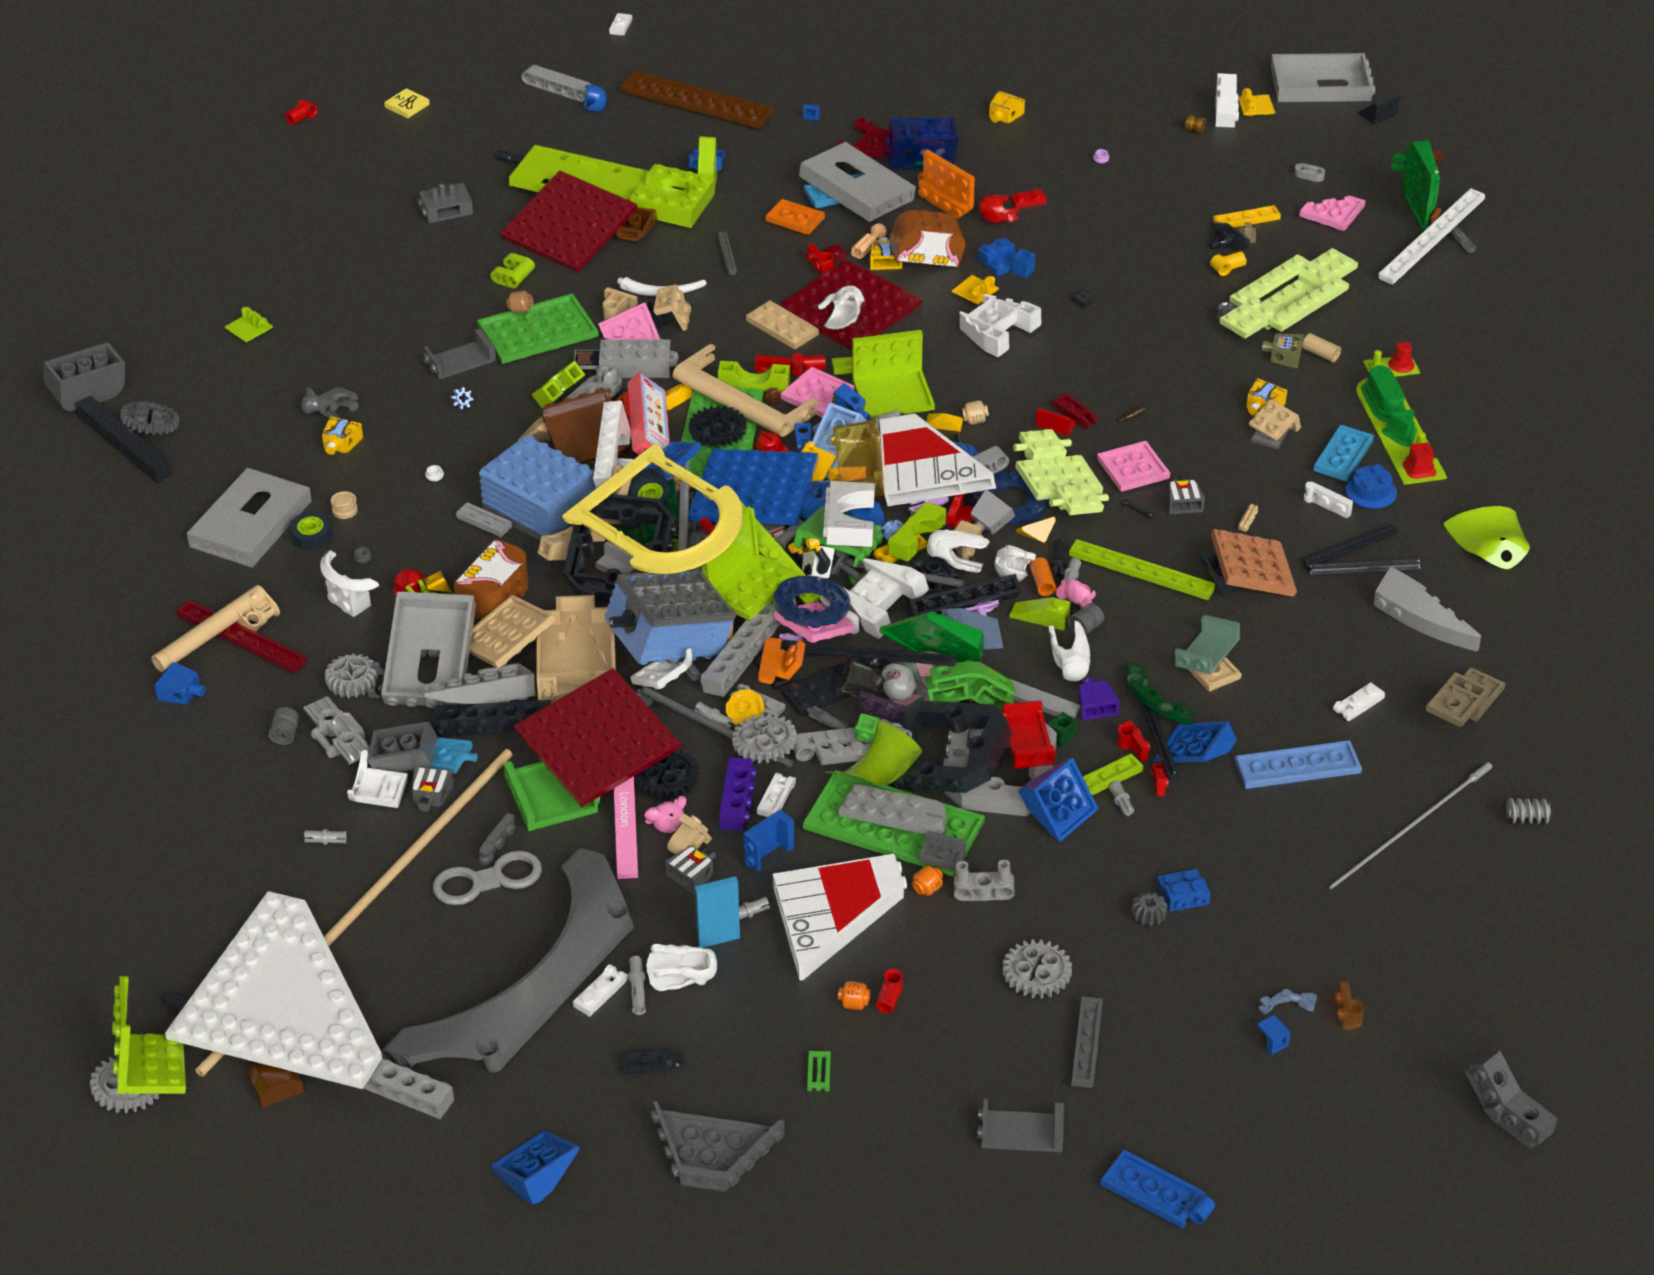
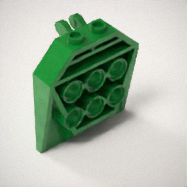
M1428 140L1410 143L1405 147L1404 154L1395 153L1392 156V160L1395 162L1391 164V169L1402 170L1404 197L1422 230L1427 229L1429 215L1436 207L1440 184L1438 167Z
M934 612L910 617L881 626L879 629L880 633L910 651L921 652V654L922 652H928L930 654L956 655V663L965 661L978 662L983 655L985 645L983 631Z

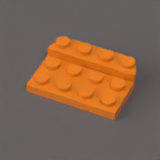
M927 150L924 152L923 180L918 182V193L920 197L925 198L928 202L959 219L973 209L975 177L932 151Z

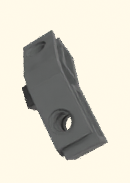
M1486 1051L1469 1064V1068L1464 1072L1481 1102L1483 1110L1495 1124H1498L1529 1149L1534 1145L1538 1146L1555 1131L1558 1118L1521 1091L1501 1051Z

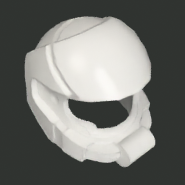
M1006 545L997 552L994 566L996 572L1000 577L1016 574L1018 582H1020L1028 575L1025 570L1026 565L1030 561H1035L1036 554L1015 546Z

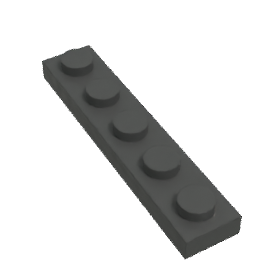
M1081 996L1071 1086L1094 1087L1103 999Z

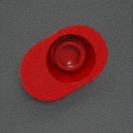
M765 431L760 432V436L753 446V450L789 451L781 443L780 437L777 434L766 433Z
M409 568L400 571L394 579V595L397 596V592H408L405 588L408 585L415 593H422L418 581L422 580L424 583V575L418 570Z

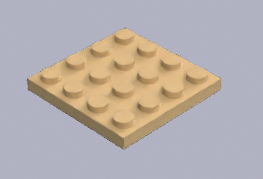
M511 595L473 627L469 653L500 668L515 654H518L529 642L534 641L541 632L548 629L556 620L553 614Z

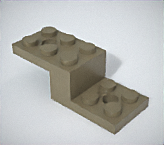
M1472 667L1464 676L1455 672L1427 704L1426 711L1459 727H1462L1468 719L1477 722L1505 689L1506 683Z

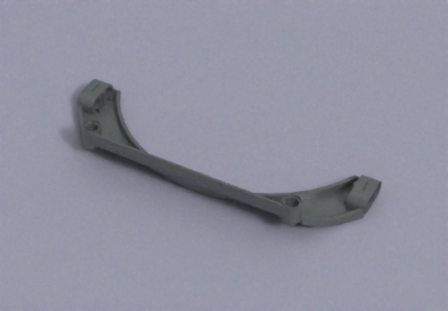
M578 848L560 866L561 871L565 874L571 886L572 901L567 923L552 949L528 974L497 996L465 1012L435 1022L403 1028L381 1050L382 1058L410 1069L416 1063L446 1057L483 1059L487 1071L492 1073L503 1069L505 1064L634 928L631 915L605 855Z

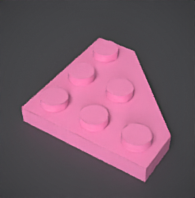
M1346 196L1343 200L1336 201L1333 198L1322 200V203L1318 204L1307 202L1300 210L1299 216L1345 231L1364 208L1365 200Z
M645 302L599 323L605 340L660 339Z

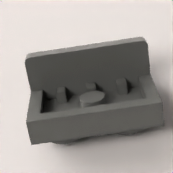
M927 831L918 862L956 872V863L963 861L966 855V841Z

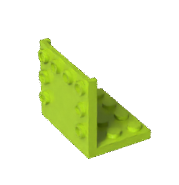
M921 330L852 339V381L856 392L866 401L864 411L871 414L870 419L878 418V415H885L895 409L898 410L899 414L935 410L934 401L922 372L923 333Z
M749 506L743 510L742 526L732 544L719 556L701 565L704 576L737 615L749 621L773 601L774 591L778 589V585L781 582L797 577V572L759 555L754 509Z
M119 976V985H115L114 988L115 1003L113 1005V1017H115V1022L112 1023V1035L116 1037L114 1045L116 1060L113 1062V1074H117V1094H185L186 1081L183 1043L168 1040L165 1034H130V1025H126L129 976Z

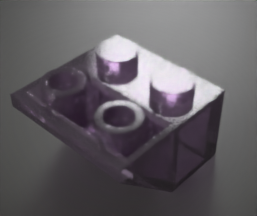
M863 690L860 692V714L880 718V720L885 719L894 723L898 714L906 710V705L872 692Z

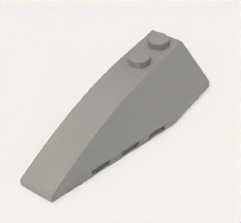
M1394 567L1389 568L1375 591L1373 603L1375 607L1403 624L1435 639L1465 649L1479 650L1481 635L1464 620L1459 621L1450 608L1445 609L1439 603L1440 600L1436 596L1431 597L1426 592L1427 588Z
M520 663L503 665L500 668L478 670L477 675L463 674V679L449 678L445 684L435 682L417 688V692L426 698L462 704L510 702V700H526L528 697L535 696V679L533 672Z

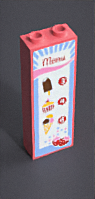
M639 372L627 384L632 450L640 455L653 444H658L663 450L670 444L665 390Z

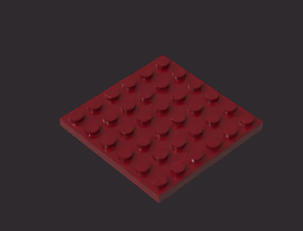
M559 170L500 232V236L511 243L579 273L638 209V206L632 201Z
M845 259L787 298L779 306L818 328L819 333L852 350V339L880 335L921 306L922 299ZM853 285L857 287L865 301L861 304L856 322L839 330L826 328L824 325L834 310V303L831 301L823 309H819L818 305L827 296L833 293L836 294L844 286Z
M614 668L514 725L517 734L581 808L681 748V743Z

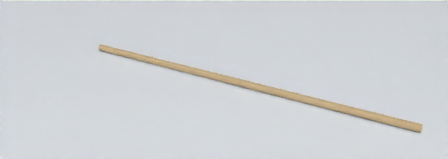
M505 749L324 936L328 947L504 765L503 763L512 757L510 750ZM212 1051L195 1069L196 1073L204 1077L225 1054Z

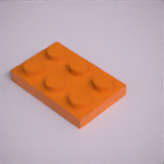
M781 199L766 215L767 222L807 235L825 218L824 212Z

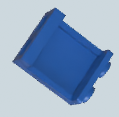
M779 809L743 834L745 864L759 872L761 870V858L777 847L781 846L788 852L794 849V820Z

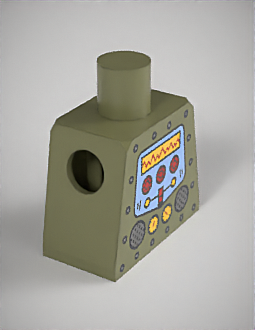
M1275 334L1274 342L1263 341L1262 351L1272 353L1271 361L1273 363L1298 368L1304 335Z

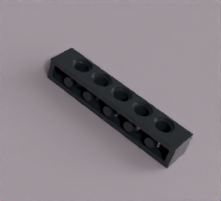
M1016 574L909 599L905 608L908 618L928 612L941 614V609H965L983 602L995 600L1002 602L1014 599L1020 594L1021 588Z
M551 700L434 706L431 722L437 736L516 732L514 725L552 704Z

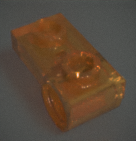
M1340 982L1339 991L1335 992V1002L1340 1006L1338 1008V1020L1342 1021L1343 1029L1359 1028L1363 1022L1365 1006L1359 1000H1352L1349 982Z

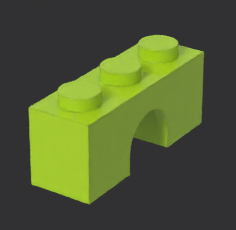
M573 361L557 372L531 395L540 407L543 408L546 404L555 401L563 394L564 390L575 384L585 374L578 364Z

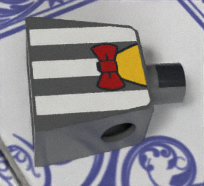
M1178 476L1169 483V514L1204 511L1205 497L1195 480H1185L1183 476Z
M415 767L412 786L414 803L418 804V808L424 812L429 811L431 806L441 807L454 786L453 772L450 770Z
M689 847L665 861L666 876L695 895V886L705 884L713 874L712 860L716 857L715 853L711 848L700 852L694 847Z

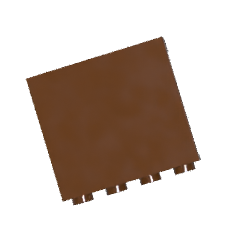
M600 388L591 394L583 393L578 398H566L561 403H549L544 406L541 416L554 450H560L563 455L575 458L580 464L589 465L596 462L604 402L612 401L609 395L611 392L610 388ZM631 441L628 445H618L617 456L631 451Z

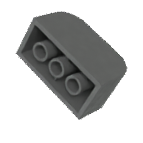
M106 342L44 362V384L65 410L75 411V402H79L89 396H92L99 403L117 396L125 384V362L113 347Z

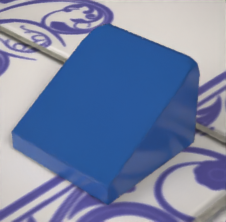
M803 104V119L819 121L821 116L819 106Z

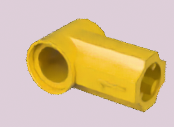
M1242 251L1224 257L1218 254L1211 259L1210 265L1220 276H1225L1232 269L1246 265L1245 254Z

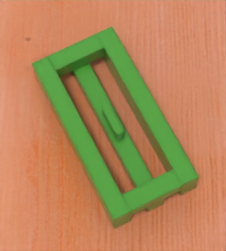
M809 1051L807 1091H812V1088H816V1091H821V1089L829 1091L831 1051ZM813 1057H818L816 1082H812ZM822 1057L826 1058L825 1082H821Z

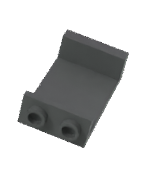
M480 328L474 330L475 342L433 355L429 348L425 346L423 360L425 364L430 366L432 374H435L438 379H442L496 361L495 346Z
M984 1099L983 1108L979 1107L978 1121H983V1124L978 1125L977 1139H982L981 1148L1062 1152L1064 1103L1055 1102L1054 1114L988 1110V1099Z

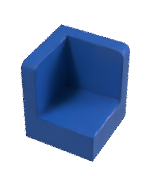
M1020 249L1012 257V273L1026 279L1034 272L1035 254Z
M1275 1015L1258 1023L1259 1030L1267 1037L1266 1050L1271 1055L1289 1045L1290 1031Z

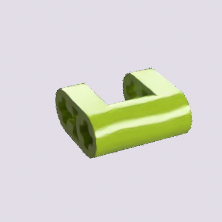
M510 253L503 260L506 268L496 267L490 276L497 284L517 288L533 271L535 264L530 258Z

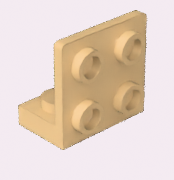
M676 284L658 289L653 310L655 314H667L672 311L682 330H687L691 307L689 303H686L682 290H679Z
M1270 400L1249 422L1250 427L1274 441H1277L1288 429L1297 432L1301 428L1299 415L1273 400Z

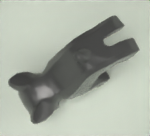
M307 387L306 396L302 399L301 408L307 414L319 411L320 414L329 418H339L335 412L340 406L348 407L351 412L358 409V403L355 401L358 400V396L356 393L341 387L317 395L310 387Z

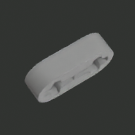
M1300 163L1295 166L1294 175L1298 178L1321 182L1324 180L1325 170L1321 167Z

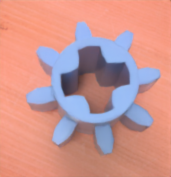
M464 387L460 389V392L457 389L453 390L455 395L450 397L454 401L453 406L459 405V410L463 409V405L467 408L470 407L469 401L473 400L469 395L471 391L465 392ZM459 396L465 398V401L459 399Z
M892 520L888 521L883 526L885 530L883 533L884 537L889 540L903 524L898 520L894 522Z

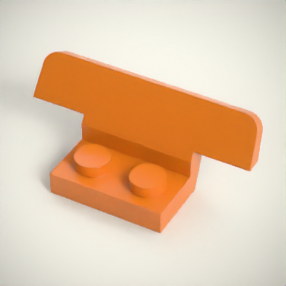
M765 639L758 680L767 684H772L775 676L789 680L802 665L805 643L799 640L785 651L780 649L782 639Z

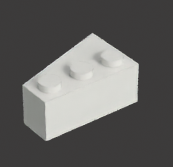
M1218 74L1215 127H1235V121H1238L1237 74Z

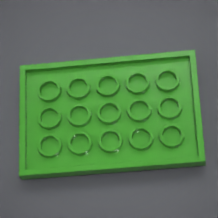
M573 293L533 304L530 311L526 313L514 314L512 311L477 320L479 329H482L495 346L496 355L502 364L599 336L597 328Z

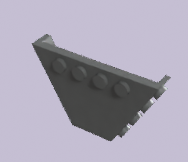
M653 1101L654 1110L650 1111L653 1123H658L659 1126L657 1129L661 1142L665 1141L664 1151L667 1160H672L671 1170L674 1178L678 1177L680 1184L684 1186L725 1192L730 1186H735L740 1177L746 1171H750L755 1162L761 1156L764 1157L770 1147L775 1142H779L785 1134L784 1120H778L773 1126L661 1110L658 1102Z

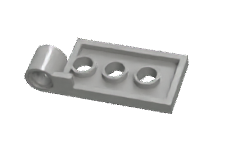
M855 727L797 734V743L794 744L793 751L799 761L810 760L816 752L820 764L827 765L859 761L873 742L868 741L864 742L866 744H862V741L854 737Z

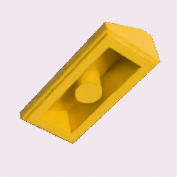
M678 384L666 391L667 410L690 399L693 393L692 388L684 384Z

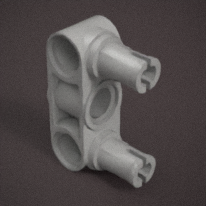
M1000 860L998 862V872L969 873L967 862L959 861L956 863V876L954 878V896L960 901L1007 900L1014 896V876L1011 874L1010 862L1008 860Z

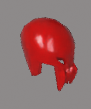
M986 195L979 202L981 217L992 224L1006 221L1013 222L1019 219L1016 216V212L1020 211V209L1004 208L1003 202L1009 199V196Z

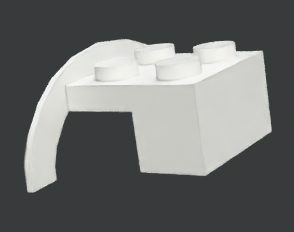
M329 550L324 554L320 563L321 572L326 578L328 599L332 604L339 606L345 613L355 617L371 606L368 590L378 587L379 584L371 578L355 580L348 578L346 575L338 574L330 565L336 553Z

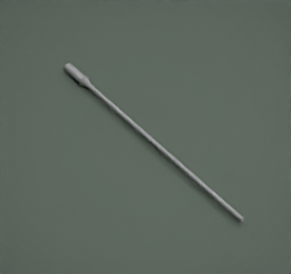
M1487 762L1474 773L1469 774V778L1463 784L1329 886V889L1332 890L1469 783L1477 782L1480 777L1492 769L1491 763Z

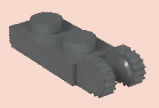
M507 813L486 838V841L479 849L480 864L489 865L494 860L493 854L497 849L500 850L503 847L508 836L513 835L516 829L514 815Z

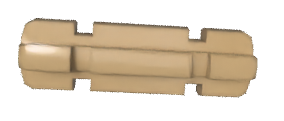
M1250 504L1248 506V510H1246L1238 524L1239 531L1246 532L1258 512L1257 505Z

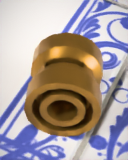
M1189 115L1186 120L1185 129L1189 131L1195 130L1196 133L1202 134L1206 119Z

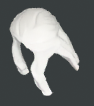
M853 285L844 286L836 294L833 293L827 296L818 305L819 309H823L831 301L834 303V310L824 326L828 327V329L839 330L856 322L861 304L865 301L857 287Z
M937 530L928 539L927 552L932 557H940L946 560L954 568L979 573L982 570L983 563L961 559L956 556L952 549L959 546L984 548L989 544V540L964 531Z
M1075 621V640L1071 649H1064L1057 643L1054 626H1049L1054 661L1062 669L1063 678L1073 682L1082 680L1088 673L1090 665V649L1083 627L1079 622Z
M653 944L651 946L652 953L649 954L646 966L650 984L655 990L680 989L693 983L704 985L706 981L712 979L716 974L717 959L711 949L687 945L665 946Z

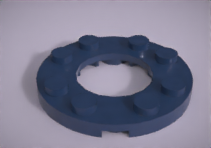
M1010 471L994 474L996 488L988 490L993 495L997 493L998 489L1005 490L1012 486V489L1015 487L1022 489L1023 492L1028 494L1029 498L1024 505L1011 507L1015 517L1006 525H1019V522L1026 520L1031 522L1045 512L1048 499L1036 500L1019 472ZM985 490L975 492L976 504Z
M797 576L789 578L778 585V589L774 591L773 604L776 611L786 621L819 628L821 626L837 624L848 614L850 597L841 585L832 580L826 582L825 580L818 579L817 576ZM803 593H814L824 596L829 601L830 606L826 607L823 611L815 609L811 612L807 608H798V605L794 604L793 599Z

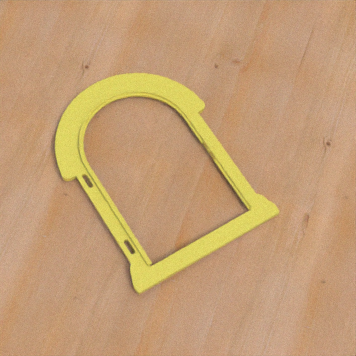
M653 444L563 514L562 517L569 524L585 525L631 555L633 558L630 560V564L633 568L655 574H670L699 567L724 552L735 540L741 529L743 509L739 497L729 486H723L720 489L715 488L665 457L661 447L658 444ZM653 463L661 467L667 474L674 475L703 493L704 497L713 500L719 509V520L713 532L702 542L685 550L665 553L645 548L630 537L623 535L622 531H617L616 528L589 511L646 466Z

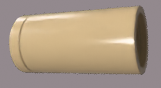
M1311 333L1305 337L1302 344L1304 350L1332 363L1339 358L1341 353L1340 346Z

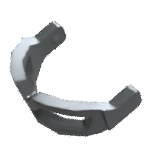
M373 662L372 667L376 670V674H383L384 678L385 669L380 666L379 662ZM376 684L372 686V689L367 690L369 698H382L381 694L375 693ZM383 684L378 687L380 692H382Z

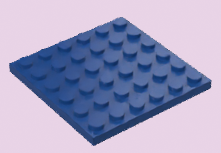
M712 449L701 479L717 489L729 486L746 507L749 506L754 509L755 518L761 524L797 525L819 456L818 453ZM697 490L688 512V520L699 521L705 517L710 522H718V506L713 500L704 497L703 493Z

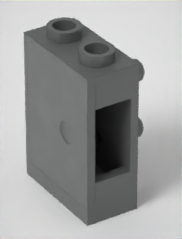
M440 183L438 185L439 188L433 187L430 190L419 192L418 206L422 210L423 217L427 218L428 223L473 214L472 200L464 183L449 184L448 186Z

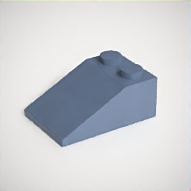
M962 608L941 609V615L948 616L955 621L983 631L985 642L983 649L1003 648L998 619Z

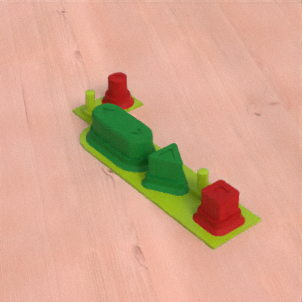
M1408 342L1398 343L1396 352L1392 357L1381 358L1382 352L1375 350L1373 359L1363 361L1369 377L1360 381L1356 387L1357 396L1404 485L1447 479L1438 459L1434 458V452L1426 439V434L1422 431L1414 416L1415 410L1410 409L1404 393L1395 378L1397 376L1420 374L1411 356L1412 345Z

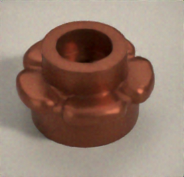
M770 388L765 392V400L771 404L777 403L781 399V392L777 388Z

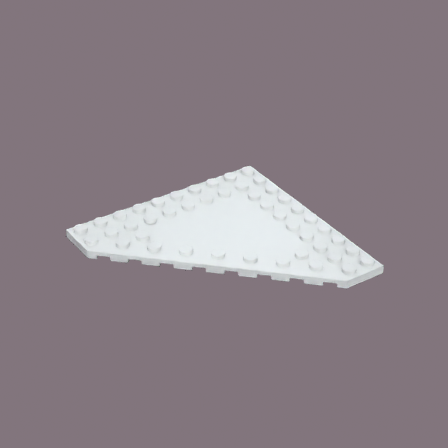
M269 891L165 1032L166 1039L360 1089L364 1088L382 1060L381 1051L306 901Z

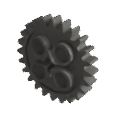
M138 400V403L134 401L131 404L126 403V406L123 405V409H121L120 420L123 421L122 423L126 424V427H132V430H138V433L143 431L146 435L148 433H152V435H155V433L162 435V433L168 434L177 430L179 426L177 411H173V408H168V405L162 406V403L155 404L154 401L149 403L147 400L145 402ZM149 412H152L151 423L148 424Z

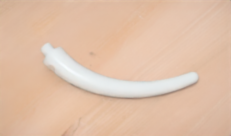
M628 277L624 279L619 278L617 281L622 290L643 296H656L658 289L668 287L647 285ZM700 280L690 284L678 285V288L683 293H687L704 287L707 283L705 280Z

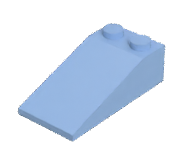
M829 402L812 442L815 444V447L837 456L831 468H841L859 439L867 420L860 413ZM828 471L827 475L825 476V477L828 478V479H829V471Z

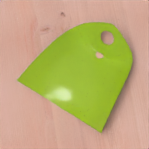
M1481 507L1458 514L1443 523L1455 541L1465 550L1503 569L1514 567L1530 549V545L1519 525L1516 512L1509 507ZM1505 537L1507 540L1501 541L1500 538ZM1504 550H1509L1512 554L1509 562H1504L1501 559V553Z
M878 720L876 736L864 756L846 771L825 773H844L875 784L888 785L901 777L922 753V749L903 731Z

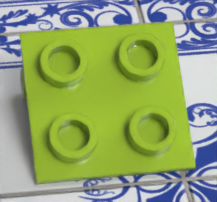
M243 307L241 309L242 317L225 326V329L244 342H248L273 328L266 318L252 311L250 307Z

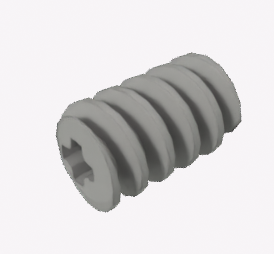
M1512 798L1507 799V820L1511 818L1512 822L1516 823L1517 818H1519L1521 824H1523L1525 818H1528L1529 824H1532L1533 818H1536L1537 824H1540L1541 819L1544 818L1545 824L1549 823L1551 813L1549 800L1546 802L1545 798H1542L1538 802L1537 798H1533L1530 802L1528 798H1525L1522 803L1520 798H1516L1515 802Z

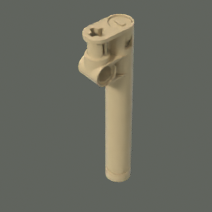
M256 585L154 654L151 660L160 672H164L173 662L177 663L235 622L257 632L259 627L264 625L269 618L280 615V610L261 586ZM248 620H252L256 624H251Z

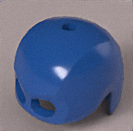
M585 85L587 95L584 101L585 110L592 112L603 110L607 102L606 92L599 86Z

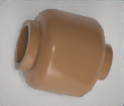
M527 291L511 292L507 299V307L514 314L529 312L531 307H533L532 295Z

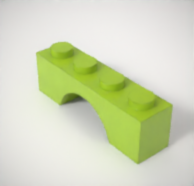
M720 361L718 379L732 387L764 389V391L770 388H777L782 393L790 385V365L772 364L768 371L761 374H752L743 370L738 362Z
M926 502L922 507H919L917 512L912 517H909L908 521L889 538V555L908 562L917 553L918 537L916 535L939 530L946 523V508L930 502Z

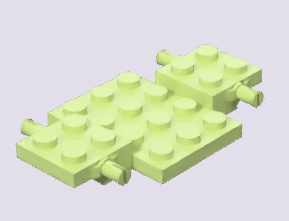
M1052 429L1020 432L1019 439L1022 443L1014 444L1013 449L1015 452L1024 450V455L1028 460L1017 461L1015 467L1036 500L1050 499L1049 504L1051 507L1058 506L1060 510L1066 509L1069 515L1103 511L1104 505L1102 501H1108L1109 497L1107 493L1102 494L1103 486L1082 455L1066 456L1067 450L1065 447H1070L1072 444L1070 439H1059Z

